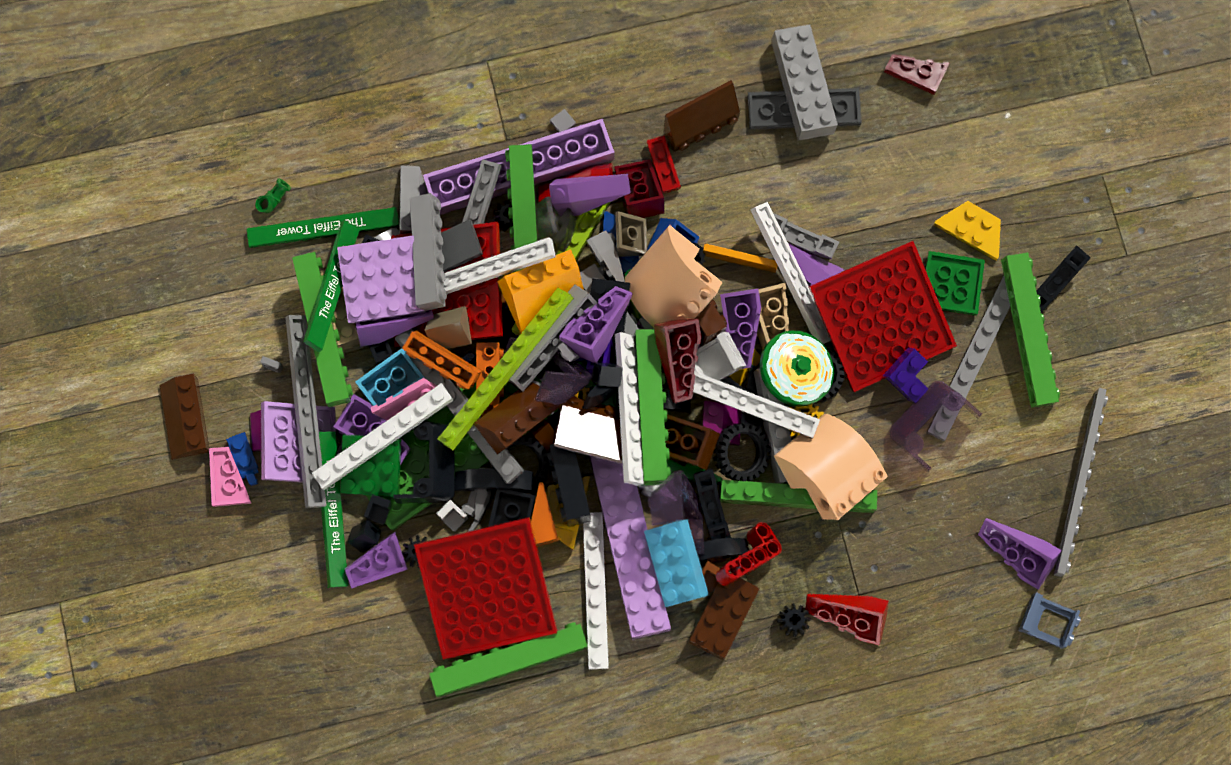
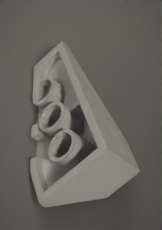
M401 166L399 234L412 233L410 198L428 194L420 166Z
M605 230L588 239L586 244L607 278L611 281L625 282L615 245L617 241L613 234H608Z

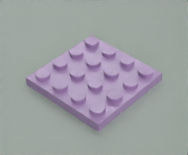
M414 235L337 247L349 324L425 312L424 309L422 310L416 306L412 246Z
M267 401L261 403L262 480L303 482L295 404ZM316 406L319 432L336 433L334 429L336 423L335 407Z

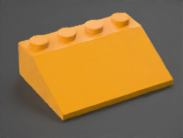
M571 249L555 255V258L506 275L497 281L520 334L557 288L568 293L575 284L584 290L579 267Z

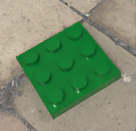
M928 251L925 270L943 311L978 315L985 260Z
M344 434L342 437V452L364 436ZM401 438L341 478L340 493L371 496L373 494L385 497H394V494H399Z

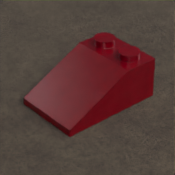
M650 159L614 167L615 175L628 174L631 193L621 197L626 214L641 218L665 214L664 196Z

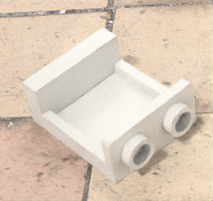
M722 332L717 335L716 339L697 350L698 363H695L694 371L722 381L746 367V364L729 332Z

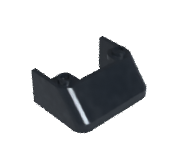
M423 421L410 430L414 431L416 438L419 440H429V478L417 480L413 487V494H394V500L397 504L447 503L454 498L455 449H450L438 440L448 425Z

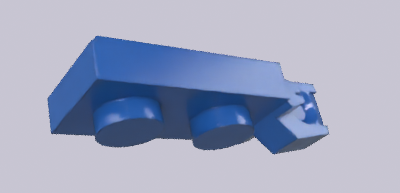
M243 432L227 438L226 440L242 479L247 477L251 486L258 484L255 474L259 473V467L246 433Z

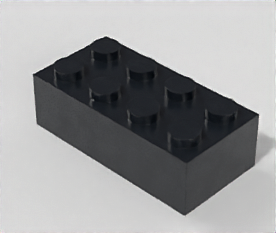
M550 444V451H547L549 465L554 466L551 472L554 485L558 484L559 487L556 489L558 503L563 504V507L560 508L563 523L567 522L568 527L591 522L576 452Z
M497 489L488 527L528 517L532 520L536 496L508 489Z

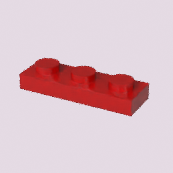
M665 135L647 140L646 143L662 193L665 194L681 189Z

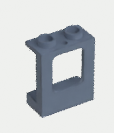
M1036 592L1030 599L1018 631L1064 649L1067 645L1070 646L1073 641V629L1078 627L1081 617H1079L1080 610L1073 611L1043 598V595ZM1045 609L1068 618V624L1061 639L1038 629L1039 621Z

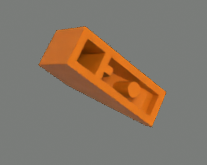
M543 482L539 483L531 520L537 547L559 541Z

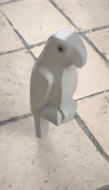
M474 489L469 495L468 503L462 505L461 510L473 518L475 517L469 531L475 530L491 502L492 489Z

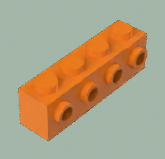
M418 331L411 332L402 348L407 351L406 354L408 356L423 361V365L430 369H436L442 377L454 380L455 384L464 390L472 388L482 372L477 367Z
M499 342L476 343V367L482 371L476 381V390L504 356V348H500ZM504 387L485 409L481 417L501 403V397H504Z

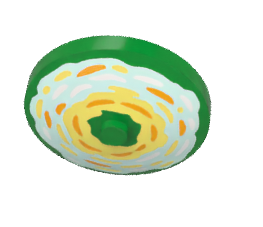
M795 330L782 332L766 344L760 357V373L766 388L775 398L787 405L795 407L809 406L822 399L831 388L834 378V366L831 356L826 347L817 338L808 333Z

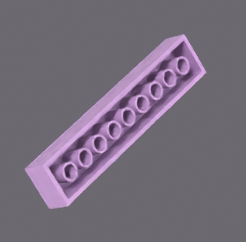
M603 119L520 144H532L534 185L580 171L592 165L614 160V150ZM509 148L423 175L428 193H431L440 200V215L468 206L482 159L502 165L492 198L508 194L507 188H511V181H507L506 169H510V162H506L505 150H509Z
M589 455L631 638L634 640L668 632L671 630L644 534L647 526L637 485L624 483L623 464Z

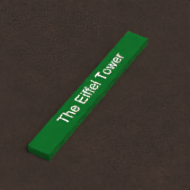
M397 207L247 228L249 248L337 236L340 223L344 220L359 229V232L399 227Z
M346 220L340 223L303 343L317 352L323 350L343 285L337 247L355 245L359 229Z
M319 432L322 466L337 456L335 432ZM340 480L325 489L327 506L321 507L328 588L349 586L345 571L347 562Z

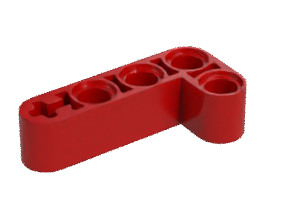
M760 522L747 532V540L753 549L728 562L717 571L716 579L721 585L727 586L768 563L781 553L782 546L766 523Z

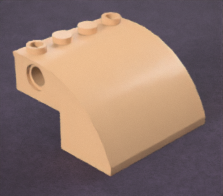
M670 225L625 276V282L631 283L630 292L633 294L631 301L653 328V324L666 321L695 319L716 296L722 284V281L694 260L699 248Z
M823 414L819 418L820 422L813 438L799 434L775 454L774 458L791 489H807L822 519L839 520L888 476L875 452L859 433L842 420L829 414Z

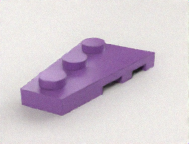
M394 532L346 567L345 571L351 588L407 570V565Z

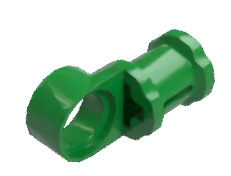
M278 178L271 190H268L264 196L262 195L257 198L255 203L256 209L263 213L272 212L277 204L282 201L281 198L284 194L291 190L290 185ZM264 200L268 201V206L266 209L262 208V203Z

